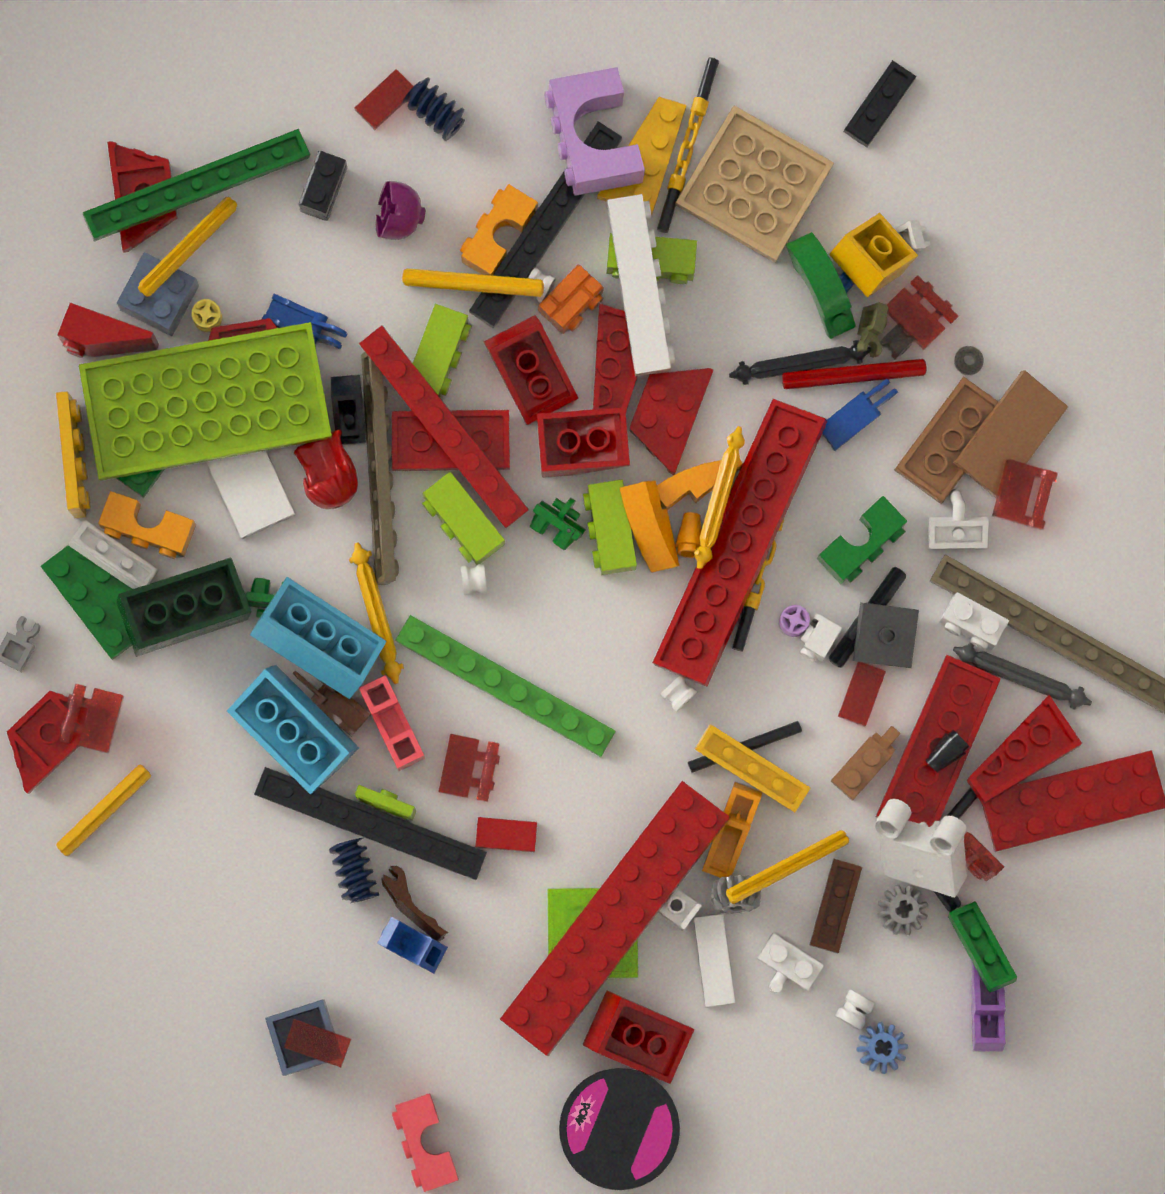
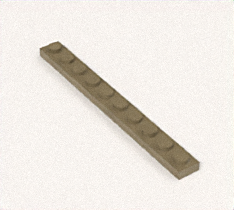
M946 554L943 556L930 582L953 595L958 592L1009 620L1008 626L1165 714V678Z

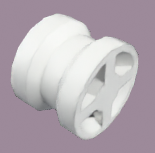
M535 267L528 278L541 279L543 281L544 293L541 297H536L537 301L541 303L549 295L556 278L551 275L545 276L541 274L540 269Z
M478 564L474 568L461 566L464 595H470L472 591L487 593L484 564Z
M680 675L660 695L664 699H668L672 703L674 711L677 712L698 692L694 688H689L686 684V679Z

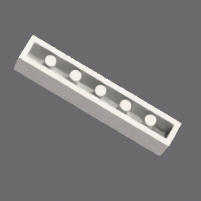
M642 194L607 200L635 377L670 371V364L675 363L673 345L667 346L666 335L671 334L668 317H662L661 306L666 305L664 289L657 287L656 277L661 276L659 259H653L651 248L656 247L654 230L648 231L646 219L652 218L649 201H643Z

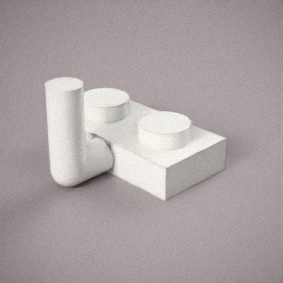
M959 490L951 491L950 498L953 504V517H929V549L988 548V517H965V502Z
M774 933L757 958L777 971L769 984V990L772 993L780 992L787 978L808 991L824 966Z

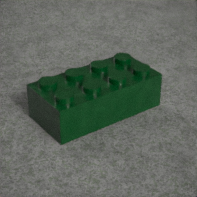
M231 557L120 593L116 601L136 657L246 621L251 614L250 606Z

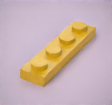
M711 724L694 748L794 813L811 789L803 782Z

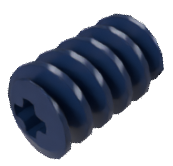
M427 77L419 81L406 94L402 103L409 102L408 109L410 111L417 109V117H426L425 124L427 126L434 125V132L437 134L443 132L442 139L447 141L464 124L465 119L461 117L465 109L462 107L454 111L453 108L456 101L452 100L446 104L447 93L445 92L437 96L436 93L439 86L435 85L429 89L427 86L430 78Z
M363 838L345 841L329 849L330 854H339L332 863L333 865L342 866V868L335 872L336 877H345L338 886L339 888L348 889L347 892L341 895L342 900H350V903L368 900L380 895L379 892L370 891V888L377 884L376 881L367 880L366 878L374 871L373 869L364 868V865L371 860L369 857H361L360 855L367 850V846L357 844Z

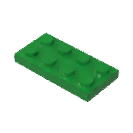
M66 546L41 565V568L112 660L132 646L116 603L120 593L132 590V588L70 546Z

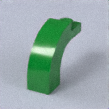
M811 232L787 243L786 247L793 267L802 277L813 297L826 335L832 339L855 328L856 324L850 310L852 306L845 288L819 240Z

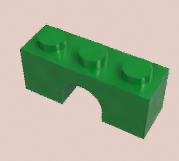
M884 496L875 502L859 519L869 532V540L866 544L861 546L851 545L840 535L817 557V560L840 584L846 579L851 583L863 572L860 568L862 564L867 560L873 563L884 552L881 547L888 540L894 543L906 532L902 527L905 526L907 520Z

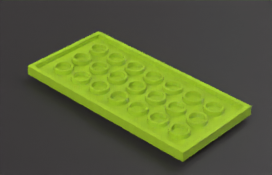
M311 322L79 364L97 474L100 481L320 441L332 437Z

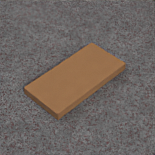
M1023 370L953 463L996 499H1001L1068 406L1026 370Z
M963 376L894 470L942 504L965 473L953 462L994 409L998 401Z

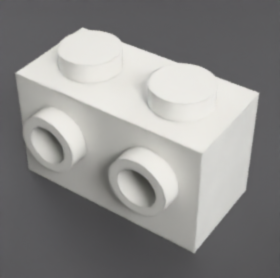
M957 592L952 597L939 623L945 625L944 629L956 636L962 634L971 639L970 643L982 650L987 648L992 650L998 643L1009 620Z

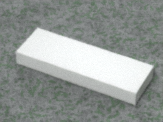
M87 520L83 522L68 546L132 589L150 584L159 571L156 567Z
M719 914L693 918L705 1007L734 1004L735 997L724 916Z

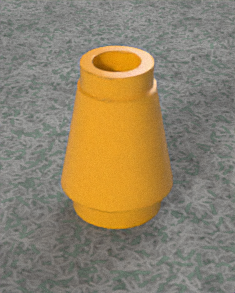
M687 512L683 514L675 543L679 556L695 558L694 552L701 546L699 537L702 526L701 515L698 513Z

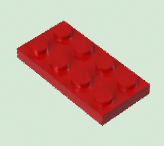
M451 410L497 470H510L509 410ZM392 411V471L459 470L413 411Z

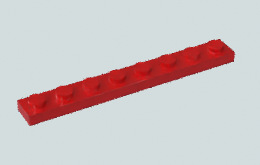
M381 325L361 341L359 345L502 525L507 528L529 511L528 507L385 327Z

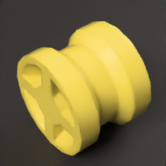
M203 299L193 306L191 316L199 330L211 332L213 327L221 325L222 313L214 301Z

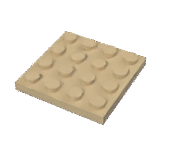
M734 105L675 204L677 207L776 263L832 169L834 162Z

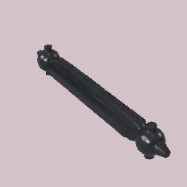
M855 340L850 348L839 346L758 361L751 367L745 365L744 361H741L736 370L729 373V377L738 379L743 382V385H747L751 377L763 379L783 375L785 372L805 371L844 364L851 358L856 360L857 364L863 363L862 359L871 353V347H868L867 351L860 353L857 351L859 340Z

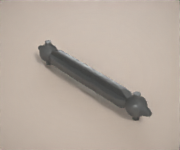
M971 643L963 647L953 648V651L959 656L961 661L965 663L973 662L982 670L1047 696L1050 695L1057 700H1069L1071 709L1075 710L1076 707L1082 705L1090 706L1092 703L1083 692V687L1071 690L1065 683L987 652H976L973 648L974 645Z

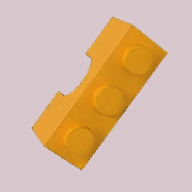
M510 184L507 185L504 191L502 189L497 191L491 202L494 205L489 214L483 213L476 224L477 233L473 239L468 237L460 249V252L463 253L461 255L462 263L481 275L493 276L507 255V250L494 241L493 236L495 232L504 226H510L523 232L538 210V202Z
M110 491L98 525L104 529L105 534L120 540L121 535L132 539L131 544L143 549H148L149 545L159 548V554L175 559L176 555L185 557L196 527L194 520L166 510L159 525L153 528H144L137 521L141 507L139 501Z

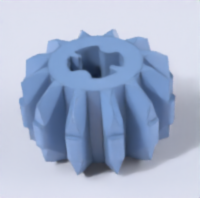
M879 1022L877 1023V1034L871 1026H868L866 1031L871 1037L859 1035L858 1039L865 1042L866 1047L859 1046L856 1048V1051H866L867 1055L862 1057L860 1062L864 1064L871 1059L870 1071L874 1072L878 1063H880L881 1073L886 1074L887 1062L893 1070H897L898 1064L894 1058L905 1061L906 1057L898 1053V1050L908 1049V1044L898 1045L897 1041L902 1039L904 1034L900 1032L893 1037L895 1025L891 1024L886 1033H884V1024ZM878 1040L881 1043L887 1042L889 1044V1048H886L889 1051L886 1056L883 1053H876L875 1048L878 1046L875 1044Z

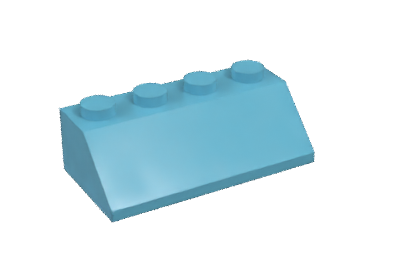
M286 577L250 633V636L348 699L354 695L364 682L387 642L288 577Z
M277 665L266 668L227 710L309 794L315 792L359 749Z

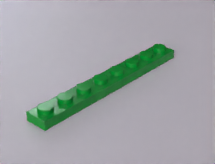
M296 129L84 211L83 218L95 242L310 158V153L300 130Z

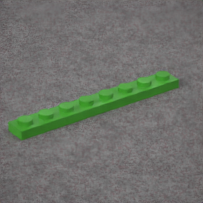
M411 615L395 640L402 646L599 757H602L616 732Z

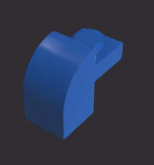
M393 917L390 918L388 924L384 927L377 943L433 974L448 948Z

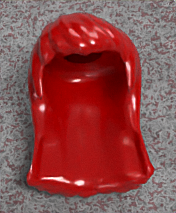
M340 429L332 431L331 438L309 442L294 450V455H296L306 472L307 480L306 478L303 479L306 496L313 504L322 509L339 508L350 502L357 492V472L350 456L342 446V431Z

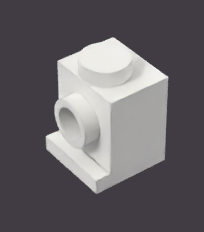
M816 613L812 622L817 625L815 627L809 625L801 638L805 645L800 652L802 656L813 662L817 659L823 661L842 629L839 625Z
M676 888L658 913L683 931L702 905L694 901L679 888ZM679 900L682 904L681 910H672L671 902Z

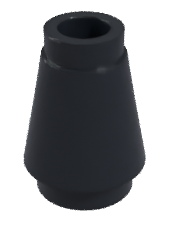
M953 729L949 734H944L925 761L938 773L941 769L966 755L965 751L970 746Z

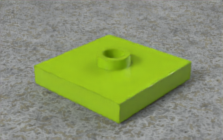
M361 785L357 787L355 796L358 801L405 820L413 821L416 814L415 807L397 800L398 795L383 789L379 793Z

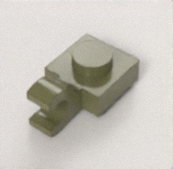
M878 302L863 307L857 335L861 336L857 344L858 352L867 351L869 345L871 347L870 357L874 358L881 354L882 344L878 339V335L883 333L887 325L888 319L886 316L889 306Z

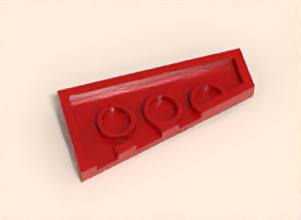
M599 303L593 409L625 407L627 412L638 376L635 377L625 311Z
M1048 695L966 781L982 805L1080 747L1082 742L1051 696Z

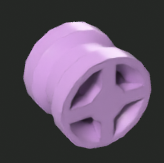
M792 605L784 609L779 619L780 629L784 634L791 637L803 634L810 622L809 613L799 605Z

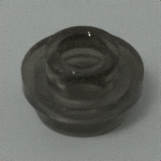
M973 346L962 347L954 357L956 369L964 375L978 373L984 363L982 353ZM968 355L972 356L974 358V364H966L964 361V357Z

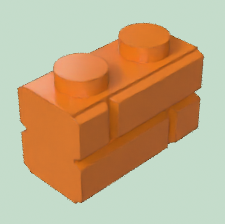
M578 264L538 305V311L562 334L568 329L573 332L584 320L581 315L588 308L593 311L603 301L604 298L601 295L603 294L604 287Z

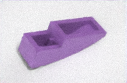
M972 962L973 1051H1003L1006 1044L1004 987L989 993Z

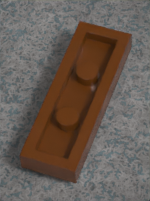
M837 859L832 860L811 936L810 946L839 953L860 878L861 866Z

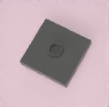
M860 602L853 661L911 668L919 610Z

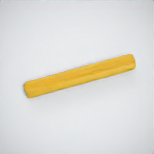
M141 764L134 768L57 842V848L65 856L73 853L150 779V772Z

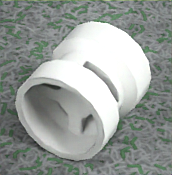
M849 990L845 997L846 1003L844 1007L838 1009L835 1017L861 1031L865 1024L864 1018L866 1014L872 1012L875 1004L860 994Z

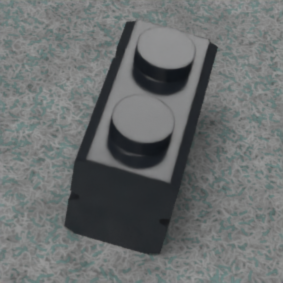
M318 151L314 161L315 166H312L298 205L300 212L328 221L347 171V163L343 158Z

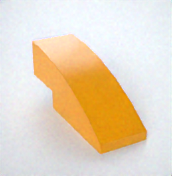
M740 459L738 462L736 472L739 471L743 465V462ZM721 460L686 469L658 484L657 489L661 507L669 510L687 495L697 503L709 494L714 488Z
M656 480L620 487L630 527L651 573L680 566L668 510L661 507Z
M734 782L723 811L730 816V819L712 841L702 871L719 878L729 877L733 874L762 797L761 791Z

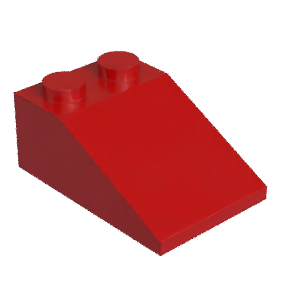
M71 302L57 334L63 346L67 348L66 352L83 358L84 354L97 357L157 350L159 346L153 332Z
M536 315L484 341L496 368L527 425L537 420V414L552 413L578 399Z
M625 407L537 414L542 478L571 476L630 466Z
M606 990L583 1042V1046L671 1084L695 1029Z

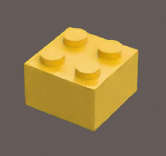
M878 213L845 234L829 254L867 298L901 276L918 256L881 213Z

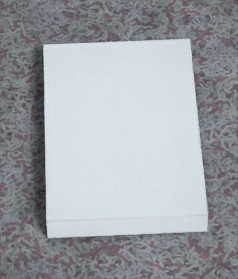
M266 450L206 461L241 539L295 515Z

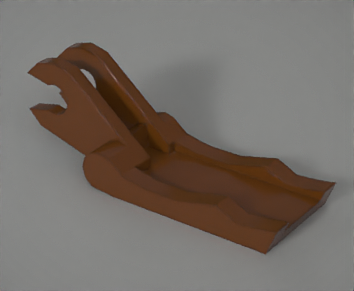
M297 671L292 673L314 693L311 700L351 737L371 715L353 698L348 699L322 681L320 682L323 685L317 690Z
M390 866L389 872L396 878V881H393L384 874L381 881L395 906L432 939L438 942L443 940L448 932L438 926L436 919L424 914L414 905L408 892L405 872L398 866Z

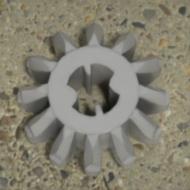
M740 874L738 876L721 877L712 882L711 902H713V908L721 913L750 912L760 906L761 890L732 904L726 896V890L751 876H742Z
M895 885L894 892L896 897L892 892L886 890L884 895L889 902L884 900L878 901V905L886 908V911L879 912L877 915L878 918L888 916L889 920L883 924L885 929L890 927L892 923L895 924L893 934H899L903 925L904 933L910 935V923L917 930L922 928L916 918L927 919L928 915L919 912V909L928 907V903L922 902L918 904L916 901L923 895L921 891L915 893L913 897L910 896L912 892L911 885L905 888L904 894L900 885ZM900 902H904V906L908 905L910 911L905 915L906 918H901L902 914L897 915L895 909L900 907Z

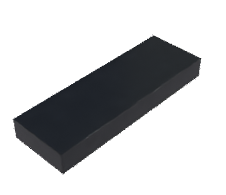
M892 60L843 132L868 148L912 85L916 76Z

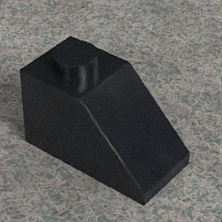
M360 375L331 377L335 430L340 429L342 431L341 443H366Z

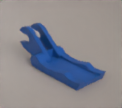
M275 293L273 294V300L262 319L270 318L278 328L311 322L315 344L317 341L341 349V342L322 335L321 332L325 330L346 338L347 332L326 323L328 317L324 314L305 308Z
M889 379L881 382L867 394L864 391L827 419V424L822 434L831 444L834 451L881 415L877 408L898 393L897 389L894 388L874 404L869 399L884 389L890 383Z

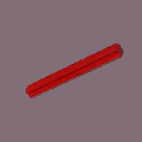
M924 359L785 372L782 375V384L784 389L924 376L927 372V367Z

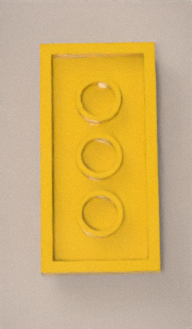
M68 391L56 392L67 509L74 518L86 517V509H90L91 504L89 491H86L85 486H83V480H88L86 462H83L80 456V451H85L83 433L80 434L77 426L78 422H82L81 407L77 405V400L73 399Z

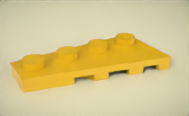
M658 97L628 145L638 144L645 169L643 183L602 190L598 193L597 199L607 202L609 199L642 194L643 201H649L651 215L653 214L686 110L685 104Z

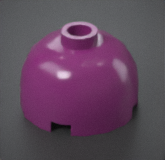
M397 181L385 182L378 205L382 207L381 217L376 214V233L378 237L385 239L401 240L410 236L416 230L418 224H423L426 210L425 207H421V200L417 191L409 185Z

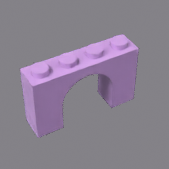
M618 67L550 79L549 89L545 91L546 106L548 109L552 108L554 117H551L552 129L554 134H559L561 141L558 143L559 156L561 160H566L567 168L564 170L566 183L568 186L573 187L575 196L643 183L645 169L638 144L610 150H598L584 144L574 129L578 119L589 112L622 106L624 90Z

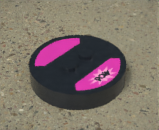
M615 1068L597 1072L584 1079L574 1088L561 1112L559 1135L567 1160L584 1179L606 1189L629 1190L651 1182L666 1169L678 1146L680 1123L675 1104L662 1085L642 1072Z

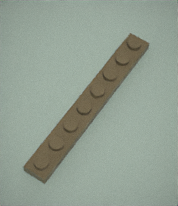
M364 352L361 354L374 570L377 585H388L396 581L399 572L398 561L394 559L397 535L392 527L395 505L391 501L390 490L393 487V475L389 472L388 461L391 459V446L387 443L390 421L389 416L385 415L388 391L387 387L383 384L382 372L367 353Z

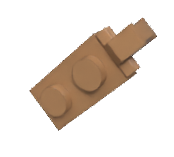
M891 726L882 737L878 733L869 737L832 778L831 782L853 801L892 757L895 749L891 744L901 733Z

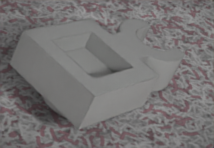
M21 616L17 621L16 635L7 632L0 645V662L21 673L35 648L28 641L40 631V625L35 623L32 630L25 631L23 626L27 619L24 616Z

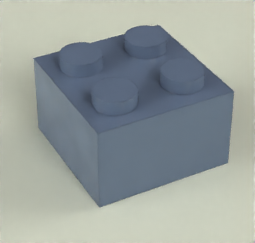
M144 252L120 295L117 305L120 311L173 336L199 284L195 277L177 269L151 296L146 297L138 290L139 282L161 260Z
M322 999L265 1018L283 1076L343 1058L325 1000Z

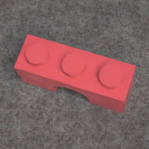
M386 675L360 687L359 690L398 771L425 759Z
M429 1093L395 1105L397 1111L393 1112L392 1116L397 1130L403 1128L406 1140L401 1143L406 1158H413L416 1169L411 1170L416 1188L422 1186L423 1191L426 1192L458 1181L459 1178L450 1151L441 1154H431L423 1148L421 1143L423 1131L428 1126L440 1122L431 1094Z

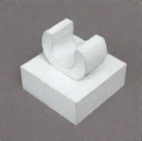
M919 220L908 221L895 228L916 253L931 245L930 241L924 242L922 233L927 231V227L920 226Z

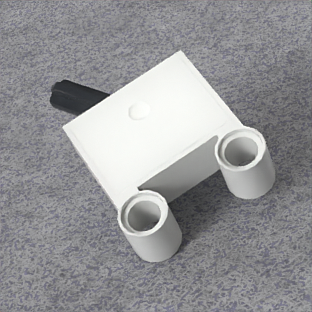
M899 799L888 800L874 824L880 837L884 876L932 890L949 912L959 908L961 901L957 893L967 878L964 835L967 831L966 825L954 816H945L941 822L935 821L930 827L925 822L918 824L908 821L912 813L910 807Z

